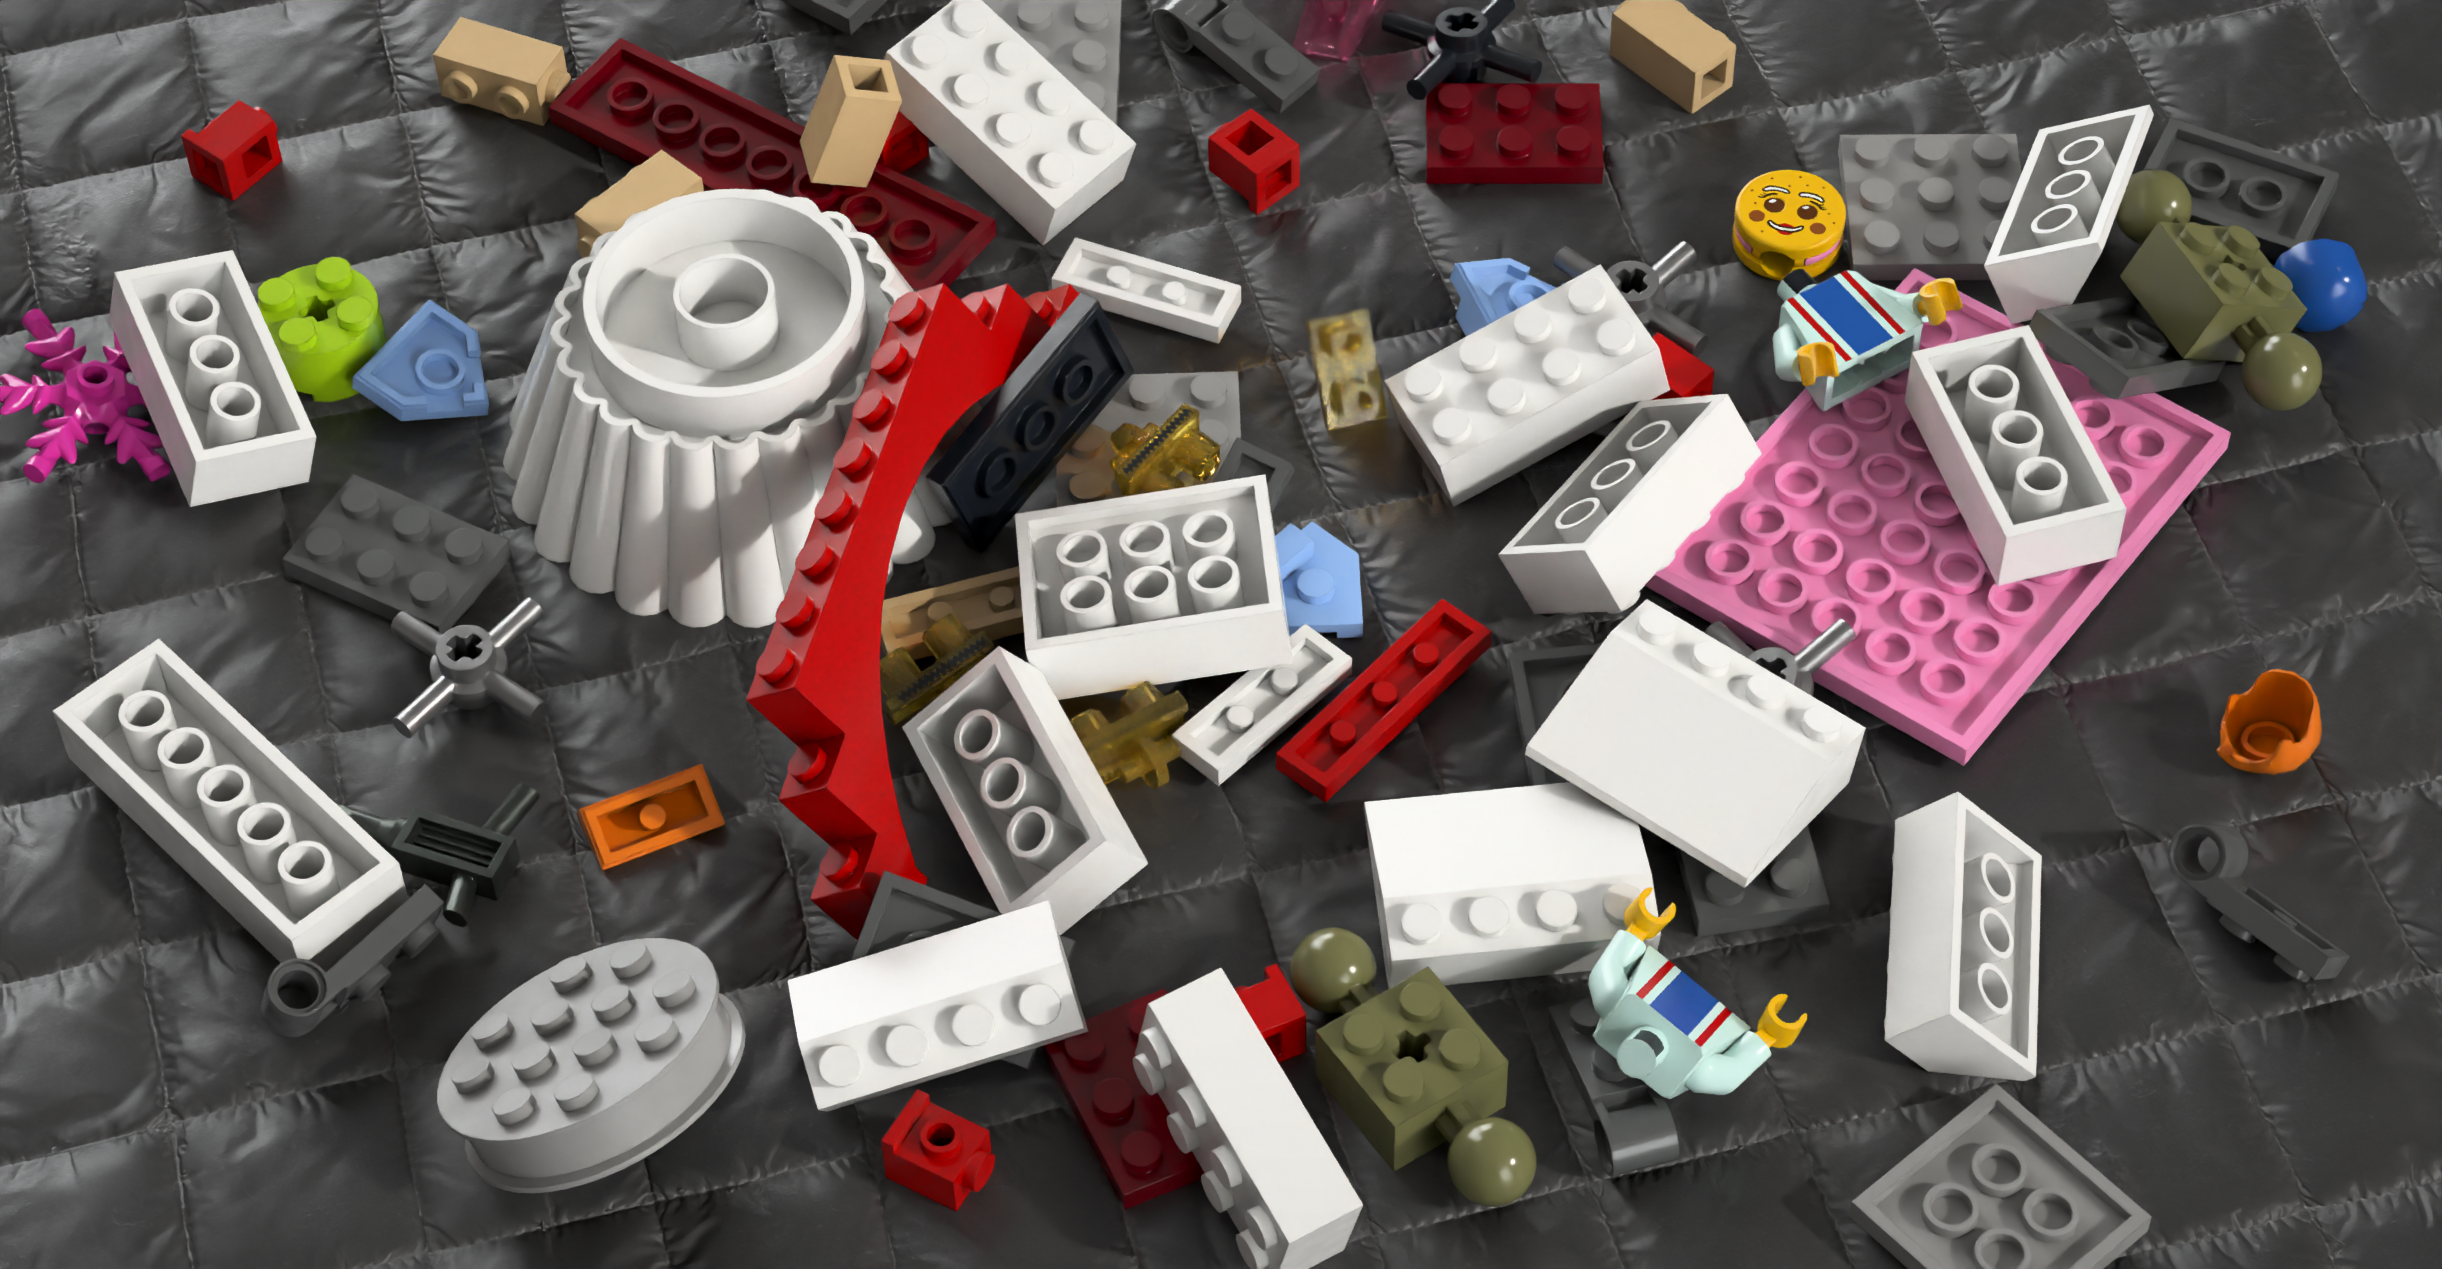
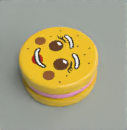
M1778 170L1762 174L1747 183L1737 197L1732 232L1734 250L1744 265L1755 273L1769 279L1782 281L1787 274L1796 269H1804L1812 278L1827 271L1840 255L1846 220L1844 201L1831 184L1811 173L1797 170Z

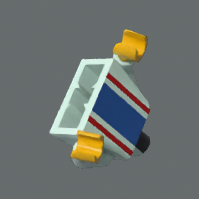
M1804 269L1793 270L1782 279L1777 289V294L1784 301V304L1781 306L1779 328L1772 338L1776 374L1784 381L1802 382V385L1806 387L1817 406L1824 412L1910 368L1912 352L1919 351L1923 323L1929 322L1933 326L1940 325L1946 320V311H1958L1963 307L1955 281L1951 278H1940L1925 284L1917 293L1903 294L1873 284L1856 271L1845 270L1818 284Z
M1646 888L1625 910L1624 923L1627 930L1617 931L1590 973L1588 986L1595 1012L1600 1016L1593 1037L1597 1044L1616 1058L1619 1068L1626 1075L1641 1079L1662 1097L1672 1099L1687 1090H1691L1694 1093L1714 1095L1731 1093L1771 1056L1769 1049L1771 1046L1786 1048L1793 1044L1807 1021V1013L1801 1015L1799 1020L1794 1023L1783 1022L1776 1014L1781 1010L1788 996L1786 994H1778L1771 999L1759 1019L1758 1031L1756 1033L1749 1031L1751 1029L1749 1025L1651 945L1646 948L1643 941L1654 938L1674 918L1676 913V906L1672 902L1660 917L1651 915L1645 907V899L1650 895L1653 888Z

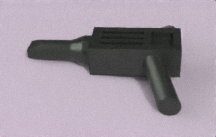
M517 784L482 828L414 807L408 819L403 817L385 819L343 805H337L389 854L393 855L400 864L401 872L449 886L450 889L443 916L451 924L465 927L475 895L498 901L520 863L516 839L509 835L537 802L540 795L536 789L527 784Z

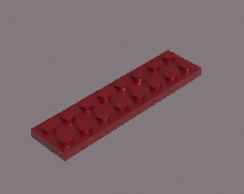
M619 38L548 106L552 124L637 166L647 161L660 150H663L700 176L703 181L704 191L718 189H764L789 198H807L817 205L821 213L833 211L844 214L858 232L869 234L876 240L914 292L941 283L949 287L996 237L995 219L878 162L867 188L811 183L800 145V139L805 129L804 126L622 38Z

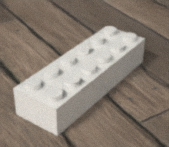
M157 639L53 710L69 759L280 963L295 958L307 959L319 965L326 972L408 900L399 862L160 639Z

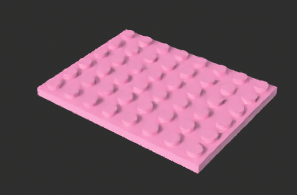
M1914 268L1894 291L1903 294L1917 293L1925 284L1936 279ZM1958 291L1963 307L1958 311H1946V320L1940 325L1933 326L1929 322L1923 323L1919 350L2025 325L2020 322L2011 324L2006 315ZM2037 339L2127 510L2116 558L1997 586L1904 402L1909 368L1824 412L1817 406L1805 388L1756 442L1762 455L1745 472L1743 483L1720 500L1710 512L1711 517L1709 521L1687 537L1675 551L1676 556L1667 567L1656 572L1645 586L1711 624L1716 621L1723 622L1743 642L1757 650L1766 647H1777L1788 651L1793 656L1836 620L1842 618L1853 629L1856 638L1811 675L1813 681L1964 766L2227 450L2231 432L2156 393L2122 399L2106 397L2094 390L2089 384L2090 378L2076 367L2060 363L2048 356L2043 350L2044 344Z

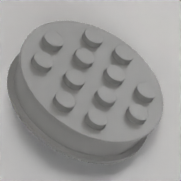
M666 938L635 939L599 947L564 959L557 965L528 980L495 1004L469 1029L457 1044L443 1068L437 1089L439 1111L447 1126L455 1134L465 1139V1150L471 1166L476 1174L488 1184L516 1193L553 1192L584 1185L623 1170L644 1159L692 1125L714 1103L734 1075L745 1047V1025L733 1002L719 993V979L715 967L707 955L699 948L686 942Z

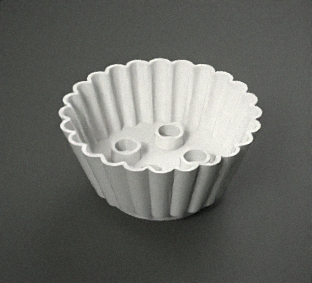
M718 189L675 197L647 211H640L631 215L618 231L608 232L598 237L593 243L590 256L578 260L571 266L563 290L555 298L510 413L509 425L513 433L505 452L503 465L505 472L512 479L518 481L511 500L512 510L519 519L528 524L537 525L534 534V545L538 553L547 560L554 562H571L569 568L571 581L579 589L599 594L615 591V598L620 607L634 615H655L668 609L673 619L682 625L692 628L707 627L718 623L726 615L734 623L743 627L759 628L774 623L776 621L777 608L784 600L795 571L796 558L804 547L815 518V507L824 494L833 470L834 457L842 446L853 417V406L860 398L871 369L870 362L872 356L879 348L888 324L889 311L897 298L914 291L876 240L869 234L858 232L844 214L833 211L821 213L817 205L807 198H789L764 189ZM978 401L970 406L945 433L924 465L900 521L889 562L886 584L889 583L894 573L893 564H909L927 556L935 544L936 536L933 527L943 526L952 522L925 476L982 410Z

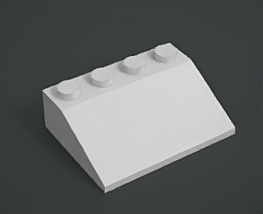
M1266 475L1015 514L1025 651L1028 663L1042 671L1057 700L1293 663Z
M1646 599L1610 632L1526 747L1525 755L1745 888L1849 783L1866 728Z
M1571 782L1364 802L1388 989L1428 966L1444 985L1592 971L1617 931L1627 930L1624 923L1625 910L1646 888L1652 887L1653 890L1645 899V907L1651 915L1658 917L1652 873L1639 824ZM1661 931L1654 938L1643 941L1646 948L1651 945L1655 950H1658Z

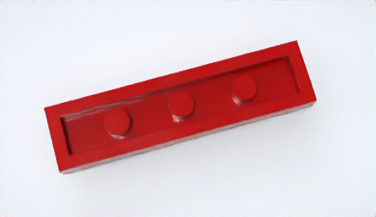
M1442 598L1276 753V769L1326 803L1491 647L1492 631Z

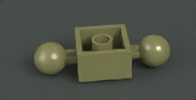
M2146 169L2133 174L2129 179L2115 219L2121 231L2128 238L2142 245L2120 275L2124 283L2183 359L2243 362L2241 376L2244 387L2249 396L2264 408L2275 411H2289L2306 404L2315 395L2320 386L2322 362L2317 350L2308 340L2297 334L2290 333L2307 311V308L2292 291L2293 284L2284 273L2273 267L2259 249L2260 243L2258 239L2245 228L2236 225L2224 227L2189 222L2192 214L2191 195L2186 185L2176 175L2161 169Z
M1337 927L1319 929L1306 936L1295 949L1291 959L1290 977L1293 988L1299 998L1310 1008L1326 1014H1343L1341 1017L1316 1030V1077L1393 1172L1448 1141L1451 1144L1447 1156L1448 1173L1453 1185L1462 1196L1475 1204L1487 1207L1503 1206L1521 1197L1527 1191L1535 1176L1537 1162L1534 1146L1528 1135L1515 1123L1502 1118L1488 1117L1506 1106L1509 1061L1429 966L1383 993L1378 994L1373 988L1377 973L1376 961L1370 947L1360 936L1347 929Z

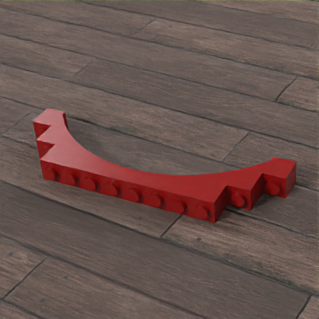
M944 283L917 292H908L897 298L889 311V321L879 348L872 356L870 362L871 369L860 398L853 406V417L844 441L834 457V467L824 494L815 507V518L804 547L796 558V568L786 595L777 608L776 621L765 651L756 664V675L746 701L797 745L796 752L789 761L788 774L778 801L829 844L827 853L820 863V872L810 900L857 941L884 870L926 885L928 880L916 867L900 817L888 762L881 705L880 641L882 607L889 562L900 521L924 465L945 433L970 406L1006 382L1072 304L1079 293L1070 284L1045 292H1036L1023 299L1007 283L983 292H973L960 300Z

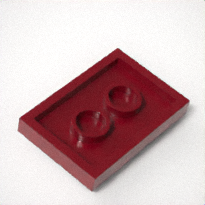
M1440 83L1425 97L1426 184H1603L1604 164L1600 83Z
M1165 988L1085 1019L1088 1028L1086 1033L1041 1046L1046 1061L1125 1210L1200 1180L1201 1176L1205 1174L1193 1152L1185 1154L1177 1146L1167 1124V1116L1170 1115L1158 1092L1153 1095L1147 1093L1140 1083L1133 1066V1058L1136 1057L1135 1051L1148 1003L1166 995Z

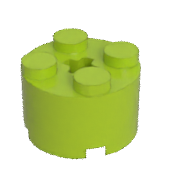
M341 257L325 258L318 264L303 266L289 271L278 278H271L263 282L258 289L259 301L257 305L295 390L301 393L312 394L313 401L334 402L358 394L359 392L352 388L353 376L387 342L377 293L371 282L361 273L351 269L350 263Z

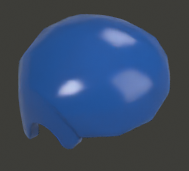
M2325 238L2301 242L2281 254L2274 265V268L2284 273L2293 284L2292 291L2307 308V311L2295 326L2307 333L2332 331L2354 320L2363 309L2364 302L2367 300V283L2363 270L2353 248L2346 243Z

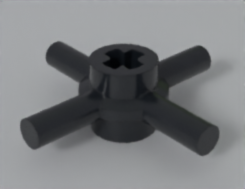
M1491 0L1481 11L1469 7L1450 8L1437 16L1435 24L1393 9L1387 10L1382 19V30L1427 46V54L1431 59L1407 82L1406 88L1408 93L1414 99L1423 100L1442 81L1448 83H1474L1485 76L1487 67L1535 83L1541 74L1542 62L1496 46V39L1492 33L1515 9L1514 0Z

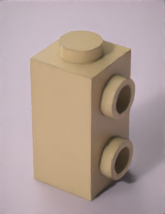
M1626 0L1612 13L1610 55L1690 114L1695 113L1732 87L1736 44L1730 41L1724 33L1713 29L1688 11L1679 1Z
M463 17L458 19L433 54L441 96L451 98L459 103L471 104L501 113L512 119H521L544 126L550 117L548 106L572 84L571 75L567 73L562 46Z
M841 55L833 56L800 139L811 183L867 188L902 104L890 60Z
M663 150L657 152L641 165L635 166L625 177L598 197L590 199L583 208L574 214L579 238L577 249L581 257H589L593 243L597 238L605 233L618 231L631 215L640 211H647L675 197L703 192L702 178Z

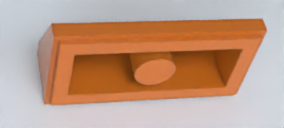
M702 764L579 809L576 814L602 871L725 825Z

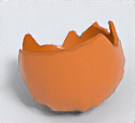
M2271 669L2262 673L2248 691L2239 695L2231 694L2227 701L2225 714L2221 720L2220 746L2216 749L2218 755L2231 767L2246 772L2277 775L2279 773L2295 771L2310 758L2320 744L2322 736L2319 703L2311 685L2306 679L2300 677L2295 672Z

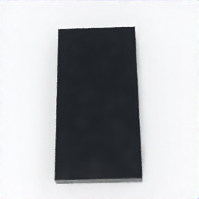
M1084 292L1077 296L925 476L964 543L980 553L987 549L1134 373V369L1099 301Z

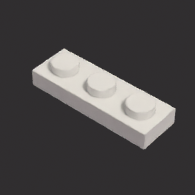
M1076 237L1051 278L1052 289L1070 284L1079 294L1084 292L1097 299L1103 310L1218 344L1241 304L1240 285Z
M1304 624L1290 636L1292 664L1254 669L1246 672L1171 735L1172 751L1216 785H1221L1352 674V658L1310 626Z

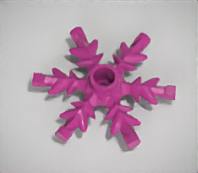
M36 308L28 311L23 316L21 323L37 341L25 344V349L36 356L48 359L41 363V367L49 371L63 373L64 379L58 384L49 386L36 375H32V384L13 375L2 374L0 380L4 386H0V403L4 404L0 409V414L4 416L11 415L32 405V412L35 415L41 412L47 405L53 404L60 406L64 410V417L49 419L43 422L41 425L49 430L37 434L25 442L26 446L32 449H39L23 466L25 476L36 483L44 482L60 457L68 464L76 462L77 449L75 440L88 445V438L85 433L103 434L106 432L108 433L105 438V445L118 440L116 457L120 464H125L134 457L151 482L169 475L170 465L161 455L154 451V449L164 447L160 437L143 430L150 426L149 422L127 416L128 409L133 405L142 404L146 408L147 406L138 385L130 383L126 378V374L132 371L115 332L113 334L115 349L103 345V352L108 361L107 363L98 360L83 363L82 359L86 353V345L74 349L75 333L72 327H66L58 334L49 318L41 309Z

